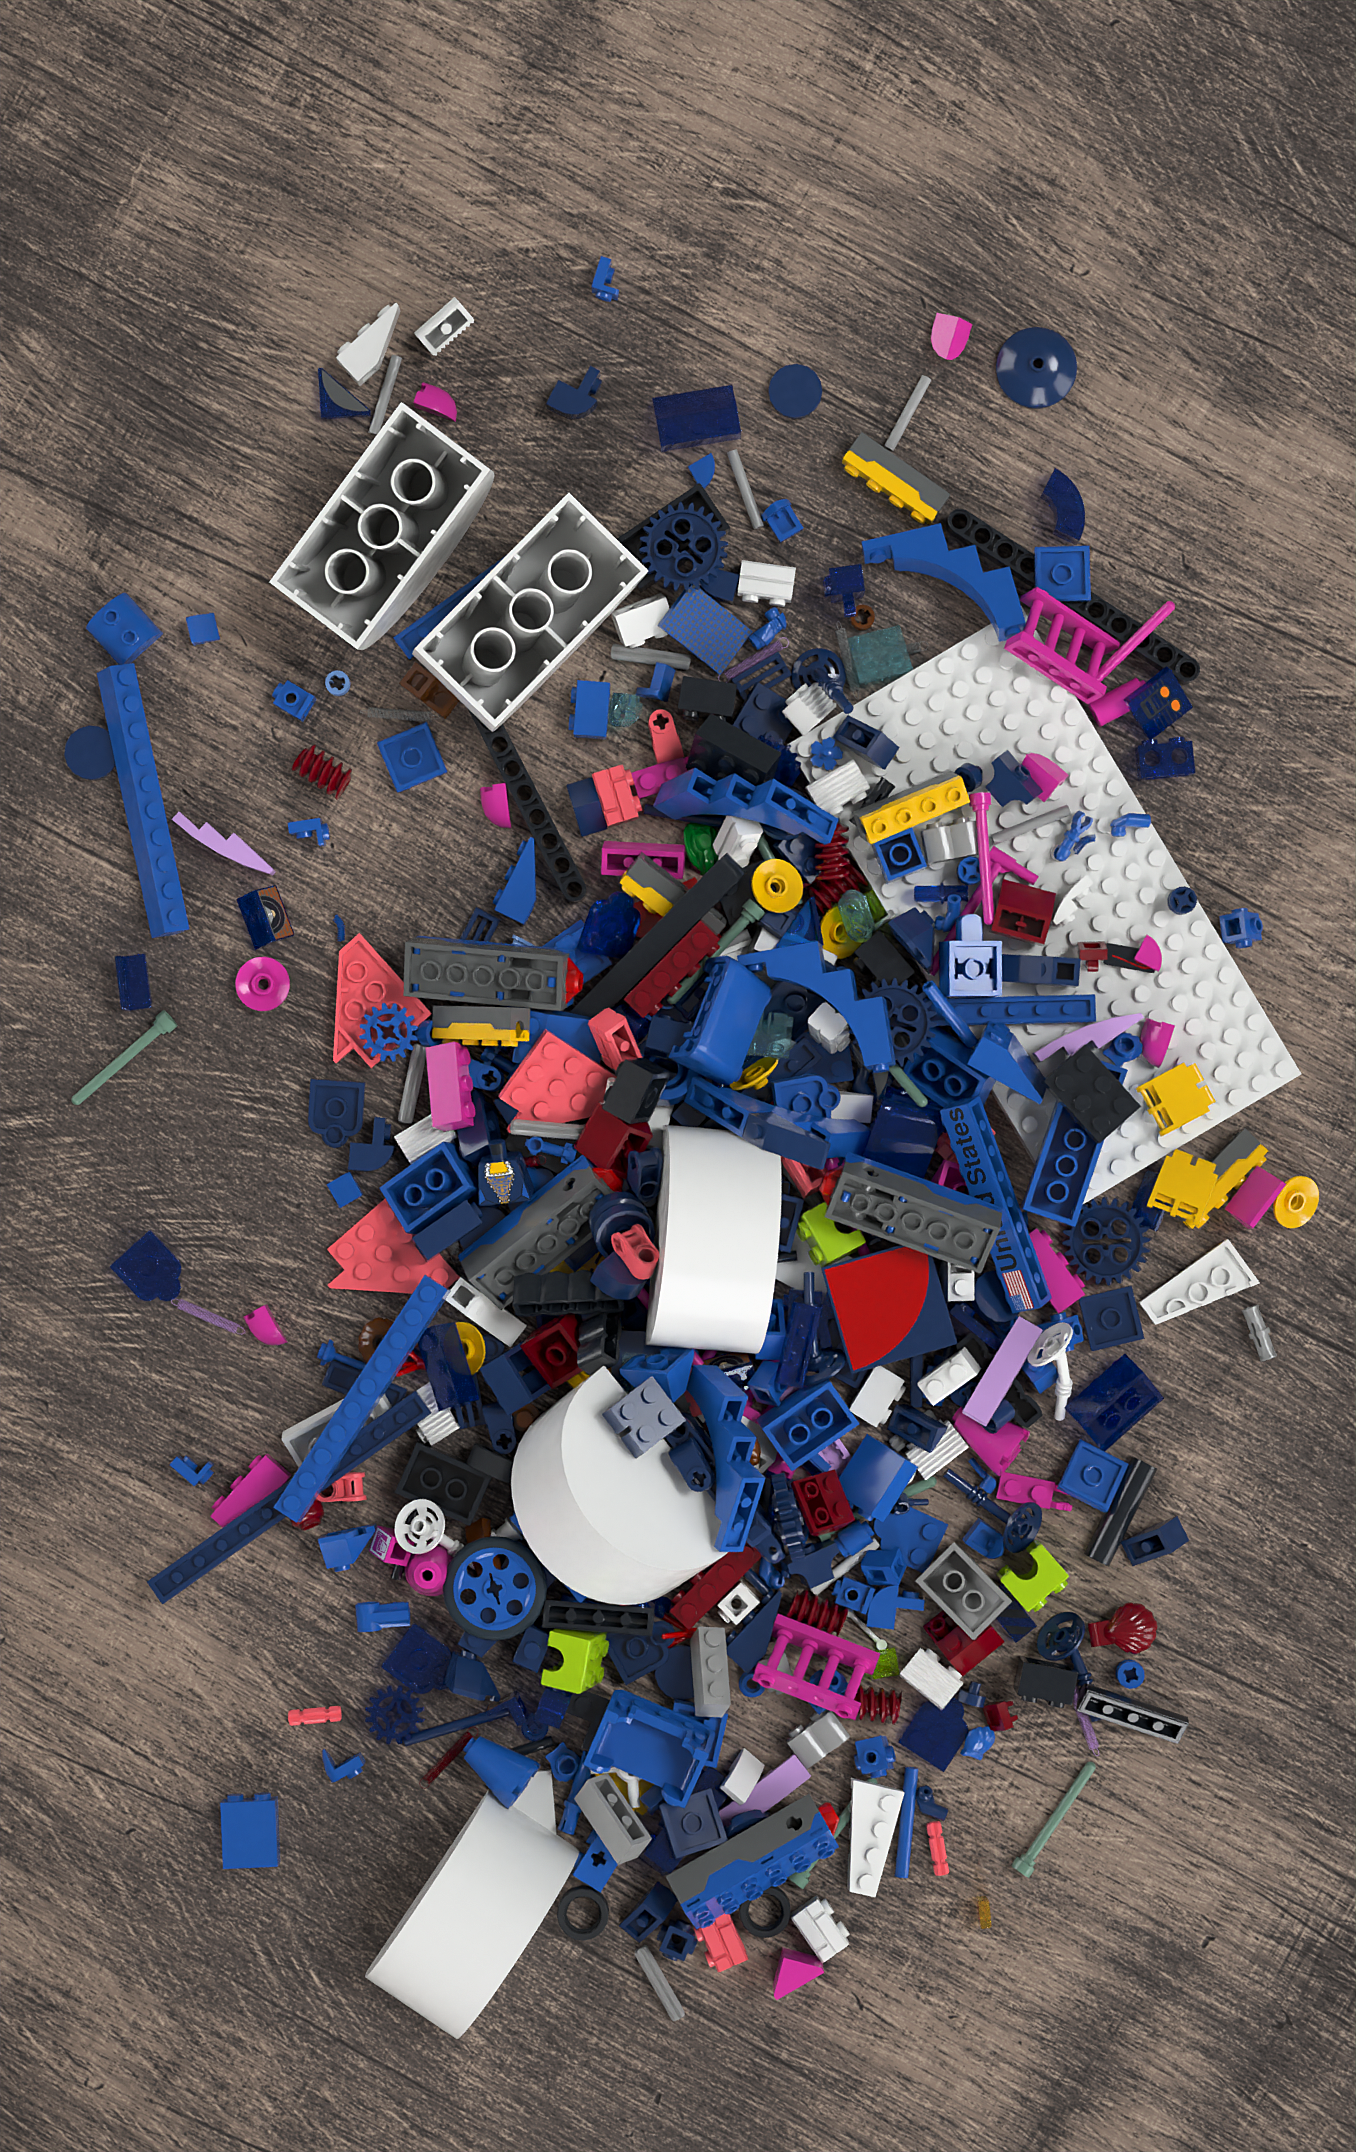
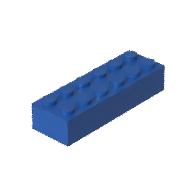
M1101 1061L1123 1085L1128 1070ZM1056 1100L1020 1209L1075 1227L1104 1140L1100 1144H1096L1058 1100Z

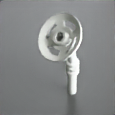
M1065 1322L1055 1324L1046 1329L1040 1335L1027 1357L1028 1362L1035 1367L1043 1366L1056 1360L1059 1378H1057L1055 1386L1057 1398L1054 1418L1059 1421L1065 1418L1067 1399L1071 1395L1073 1384L1069 1376L1065 1348L1072 1338L1073 1330ZM1040 1349H1043V1357L1037 1359Z
M418 1499L405 1505L399 1512L395 1522V1536L399 1545L407 1552L423 1554L440 1544L447 1549L448 1554H452V1557H454L464 1547L462 1543L459 1544L458 1540L453 1541L444 1534V1515L435 1503L426 1499ZM427 1508L432 1509L436 1513L438 1521L433 1514L427 1512ZM417 1509L419 1515L414 1517L410 1525L405 1524L410 1513ZM426 1516L432 1520V1523L426 1520ZM413 1532L417 1535H420V1538L417 1539L414 1536ZM405 1534H408L409 1538L413 1542L417 1543L416 1547L409 1544V1542L405 1538ZM430 1538L433 1539V1541L427 1545L426 1541ZM472 1562L468 1564L471 1568L474 1569Z

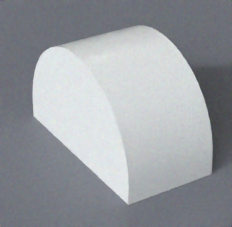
M401 402L269 583L357 650H364L379 640L401 618L449 558L483 505L492 486L494 472Z
M568 493L419 643L412 654L488 729L494 732L602 624L643 579L648 570Z
M663 1125L661 1143L663 1169L661 1170L660 1191L657 1195L655 1238L653 1243L659 1251V1260L650 1278L645 1344L757 1354L760 1352L766 1336L775 1286L781 1218V1156L758 1148L730 1130Z
M603 1366L542 1413L525 1432L518 1445L512 1467V1499L518 1523L529 1546L540 1562L562 1583L576 1592L597 1601L618 1605L640 1604L665 1595L722 1558L728 1552H719L714 1547L721 1521L715 1515V1501L706 1490L695 1492L688 1487L683 1476L670 1459L668 1451L672 1448L664 1438L647 1452L635 1458L621 1440L623 1436L631 1432L629 1427L616 1434L602 1414L627 1395L611 1373Z
M489 1789L367 1970L365 1977L454 2038H460L492 1998L538 1929L572 1871L579 1855V1849L560 1836L555 1835L514 1806L507 1809Z

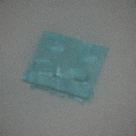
M900 625L847 638L859 684L864 683L868 685V682L878 679L884 681L883 678L888 677V679H891V676L905 675L913 670Z
M763 1011L747 1055L789 1059L793 1017H788V1014L775 1013L774 1021H771L772 1012H769L768 1020H763Z

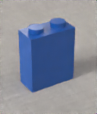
M866 1434L839 1477V1481L850 1508L856 1505L860 1508L857 1513L867 1520L872 1521L873 1518L884 1522L918 1466L879 1440Z
M269 1792L255 1793L253 1798H244L243 1794L227 1795V1799H223L220 1803L223 1869L278 1867L281 1862L278 1796L271 1797Z

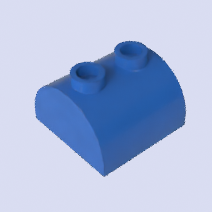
M122 593L109 601L92 617L86 626V629L118 665L130 664L163 635V632L127 593Z

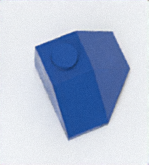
M666 1347L659 1349L660 1354H654L648 1358H645L644 1354L633 1356L619 1369L620 1374L634 1388L653 1376L674 1403L686 1391L695 1354L694 1348Z
M376 1523L322 1534L318 1538L326 1568L334 1567V1572L350 1569V1564L357 1560L377 1529Z

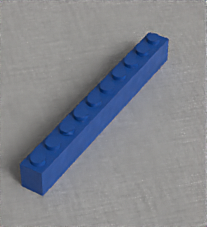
M131 663L109 666L98 672L97 678L152 938L175 935L189 930V924L135 665Z
M424 1275L273 1508L296 1523L302 1521L451 1290L431 1277Z

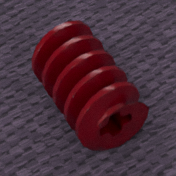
M315 744L308 749L305 748L295 760L291 770L296 771L300 768L299 775L301 777L309 774L308 781L310 783L318 780L317 787L322 789L327 786L326 793L331 795L336 792L335 799L338 800L351 781L352 769L349 768L343 773L342 762L335 767L332 766L333 756L326 761L323 760L324 750L317 755L314 754Z
M837 823L830 843L826 845L820 842L815 844V847L823 850L822 853L815 855V858L823 860L822 864L815 866V869L823 871V874L816 876L815 879L834 880L841 879L850 874L848 869L842 867L850 863L848 858L842 857V855L849 853V848L842 846V844L849 842V837L841 835L849 831V826Z
M849 863L843 866V868L850 871L848 876L841 879L826 880V884L818 880L816 882L818 890L812 887L807 888L810 900L823 917L825 915L824 909H832L833 902L843 905L841 896H845L849 900L852 899L851 889L860 893L858 885L860 882L867 887L869 886L864 876L854 864Z
M804 1589L799 1595L797 1590L786 1617L791 1618L796 1614V1621L801 1622L805 1618L807 1619L806 1625L812 1626L816 1623V1629L822 1630L825 1627L827 1628V1633L833 1634L836 1632L838 1637L848 1615V1608L844 1607L838 1613L837 1603H833L828 1608V1599L824 1598L818 1604L817 1594L808 1599V1590Z
M859 1685L854 1698L855 1701L861 1703L858 1711L859 1719L863 1720L866 1713H869L870 1722H873L876 1716L880 1715L881 1723H885L887 1717L890 1716L892 1725L896 1724L900 1714L902 1691L898 1698H896L894 1689H891L888 1695L885 1696L884 1689L879 1688L875 1695L872 1686H869L866 1693H864L862 1685Z

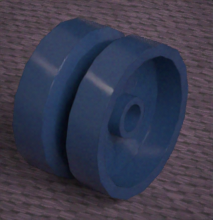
M619 1191L610 1193L596 1201L590 1210L588 1218L590 1231L598 1251L604 1258H607L615 1251L612 1246L611 1236L616 1232H626L635 1224L641 1225L650 1241L654 1243L655 1229L645 1204L636 1195L630 1192Z

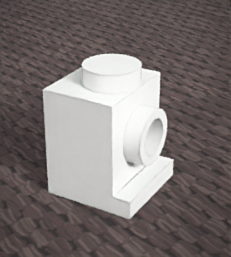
M740 1580L717 1603V1606L720 1608L717 1613L727 1623L732 1620L737 1625L760 1603V1600ZM733 1599L741 1600L742 1604L739 1608L732 1607L731 1602Z

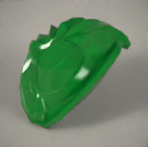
M689 823L684 829L686 851L692 864L700 870V875H705L719 861V855L716 854L713 847L718 832L712 826Z

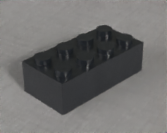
M700 483L660 509L667 514L668 505H671L674 511L678 510L679 502H682L684 510H688L691 503H693L694 511L696 512L703 506V515L705 517L713 513L714 516L711 522H721L717 531H726V535L730 533V526ZM658 511L650 516L657 520L660 519ZM650 517L617 538L641 564L642 559L648 555L640 553L639 549L647 546V544L640 542V537H648L643 528L644 526L653 527L649 519ZM680 522L675 526V531L681 535L687 534L690 530V526L685 522ZM669 531L665 532L667 537L679 545L678 552L681 553L685 550L692 557H695L689 551L688 542L683 545ZM699 540L695 545L699 552L711 546L706 540ZM661 543L657 547V552L661 555H668L672 551V546L668 543ZM687 560L681 561L677 568L685 564ZM642 564L646 569L651 566V564ZM656 572L646 574L636 587L640 593L656 583L654 582Z

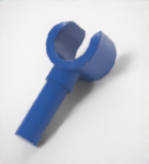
M973 1457L968 1462L978 1475L983 1478L978 1486L991 1494L996 1488L997 1482L982 1469Z

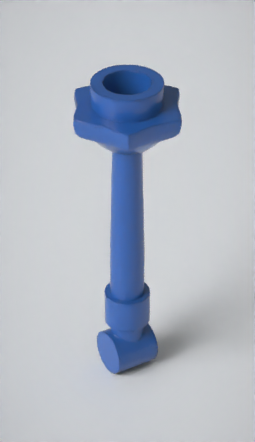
M330 1339L328 1344H321L317 1358L321 1359L320 1365L322 1366L333 1359L359 1370H363L367 1364L336 1353L333 1345L334 1342Z

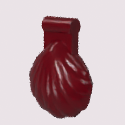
M1132 1602L1125 1603L1122 1607L1120 1606L1109 1620L1087 1623L1091 1647L1116 1644L1126 1653L1130 1652L1131 1654H1138L1150 1648L1151 1643L1156 1638V1630L1158 1628L1153 1613L1145 1608L1144 1605Z

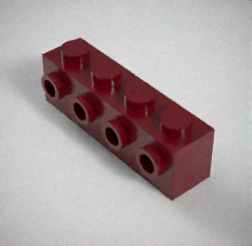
M701 919L639 982L624 1000L642 1018L647 1014L653 1017L663 1006L660 1001L667 994L672 997L682 987L679 981L685 975L691 978L701 968L698 962L705 955L710 958L721 947L717 943L721 937Z
M747 1542L743 1552H728L711 1564L705 1572L700 1571L689 1581L692 1585L685 1592L681 1589L671 1599L673 1605L670 1612L690 1630L762 1557L761 1554Z

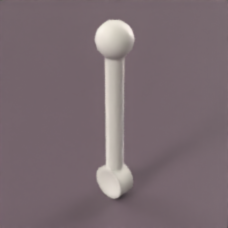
M896 908L890 909L887 916L873 926L865 927L864 934L868 937L872 936L876 929L899 916V911Z
M848 1608L847 1617H850L876 1643L877 1649L885 1650L887 1647L886 1641L879 1639L854 1614V1610Z

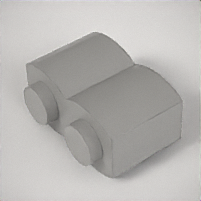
M969 817L954 819L953 825L943 826L942 822L927 824V830L921 831L927 864L979 855L976 821H970Z
M826 1710L820 1715L815 1712L810 1716L812 1721L808 1725L803 1727L800 1724L788 1733L790 1738L786 1741L806 1769L813 1766L850 1738L849 1733L830 1710Z

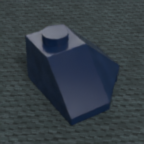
M914 907L892 919L888 924L893 936L930 974L933 971L935 930L932 924L935 922L925 910L920 913Z
M462 1649L461 1653L452 1652L443 1681L450 1691L458 1695L483 1701L486 1695L490 1696L489 1700L499 1702L501 1696L484 1663L477 1658V1655L466 1649Z

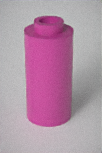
M1135 677L1109 691L1101 698L1089 703L1088 708L1098 726L1102 727L1139 707L1140 703L1147 698L1145 694L1147 696L1150 695L1149 688L1144 680L1139 681Z

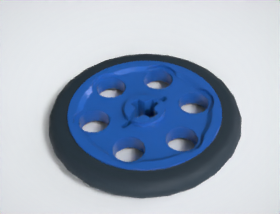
M498 1536L479 1538L460 1549L448 1564L447 1575L443 1584L445 1605L456 1624L475 1637L497 1641L510 1639L523 1633L538 1618L546 1600L547 1584L540 1561L530 1549L510 1538ZM504 1554L508 1557L509 1565L505 1569H498L494 1566L493 1559L496 1555ZM471 1562L480 1563L483 1568L482 1574L478 1577L470 1576L467 1572L468 1564ZM489 1573L492 1574L493 1581L497 1585H502L498 1595L500 1604H498L494 1593L487 1591V1588L491 1586ZM518 1573H525L529 1578V1584L524 1588H518L513 1583V1578ZM469 1588L475 1591L476 1600L473 1603L466 1604L461 1600L460 1595L464 1589ZM514 1599L520 1601L523 1606L521 1613L518 1615L510 1614L507 1610L509 1601ZM489 1607L495 1610L496 1619L493 1622L486 1623L481 1619L480 1614L484 1608Z

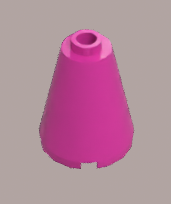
M960 1407L952 1418L955 1422L953 1427L993 1473L1001 1476V1472L1004 1473L1021 1451L1019 1443L1021 1440L1026 1443L1030 1431L1008 1422L997 1433H989L975 1420L963 1414L962 1407Z
M440 1544L427 1553H411L407 1567H404L409 1585L416 1592L425 1596L443 1594V1584L446 1579L448 1564L453 1558L452 1554H448L447 1549ZM424 1571H431L433 1573V1577L426 1575Z

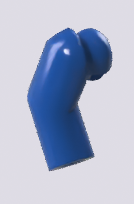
M1125 814L1111 822V835L1113 837H1124L1126 835V827L1148 828L1151 824V817L1149 814Z
M952 894L948 896L946 916L939 915L936 917L934 925L936 930H943V933L953 928L961 911V897L959 895Z
M761 1557L759 1576L768 1587L772 1589L782 1588L785 1584L784 1576L778 1572L773 1563H769Z

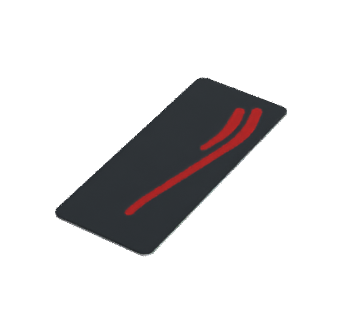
M1112 943L1106 944L1107 960H1103L1105 965L1155 973V970L1133 960L1139 948Z

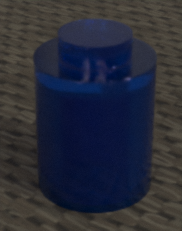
M624 1003L612 1008L616 1013L625 1016L636 1044L641 1042L649 1032L651 1021L645 1017L642 1018L635 1010Z

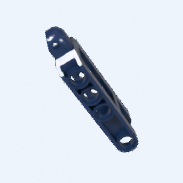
M680 1412L686 1419L682 1423L686 1429L685 1434L679 1433L677 1429H674L666 1436V1439L674 1448L690 1437H693L703 1451L709 1466L716 1467L710 1436L691 1413ZM697 1472L698 1481L705 1485L703 1480L707 1478L706 1475ZM716 1477L713 1486L706 1490L715 1503ZM758 1501L746 1542L750 1546L755 1547L766 1561L776 1564L786 1556L783 1541L774 1531L775 1523L760 1501ZM771 1546L775 1547L776 1551H773Z

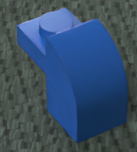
M883 1585L873 1594L866 1614L865 1624L867 1627L894 1630L896 1608L924 1611L925 1599L919 1597V1592L903 1590L901 1595L898 1594L899 1586Z

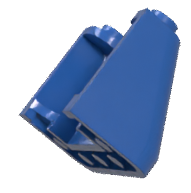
M729 956L707 958L703 971L710 974V977H706L704 981L709 986L691 1032H684L683 1038L687 1040L680 1047L673 1045L668 1058L721 1085H730L733 1082H737L742 1075V1065L764 1008L769 1004L772 994L770 993V986L739 961Z
M615 1690L583 1765L599 1774L609 1772L613 1766L662 1787L661 1793L666 1803L685 1809L710 1753L715 1733L705 1724L625 1690Z

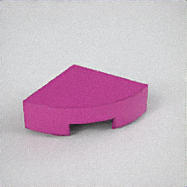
M1146 935L1133 960L1159 972L1162 964L1161 950L1156 941L1149 935Z

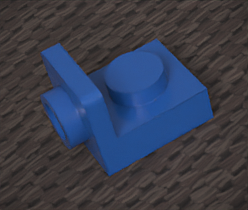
M601 256L591 287L592 293L596 294L595 297L602 301L611 302V299L618 300L619 290L606 286V283H612L615 268H611L612 262L610 258Z
M321 818L288 823L289 834L296 835L297 839L313 837L312 832H317L318 845L320 847L326 846L325 840L330 839L328 824H323Z
M180 1455L176 1456L170 1463V1466L193 1486L199 1482L204 1485L214 1473L211 1470L214 1466L212 1461H209L198 1472L196 1470L198 1465L187 1455L184 1458Z

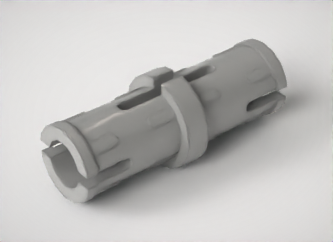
M1259 1305L1243 1309L1242 1313L1250 1330L1248 1335L1254 1341L1260 1362L1276 1357L1277 1354L1268 1334L1270 1329L1265 1326Z

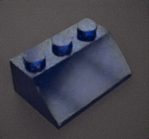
M732 385L652 398L661 452L741 439V428Z
M1124 1354L1064 1408L1092 1441L1105 1452L1157 1406L1164 1397L1145 1373Z

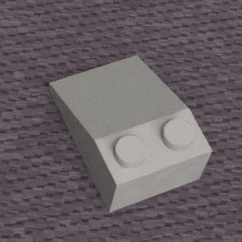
M955 1542L916 1580L924 1591L972 1640H975L1012 1602L983 1569Z

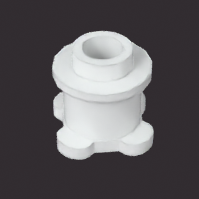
M508 1518L505 1519V1523L497 1530L494 1528L491 1530V1536L507 1537L515 1541L524 1539L520 1530Z

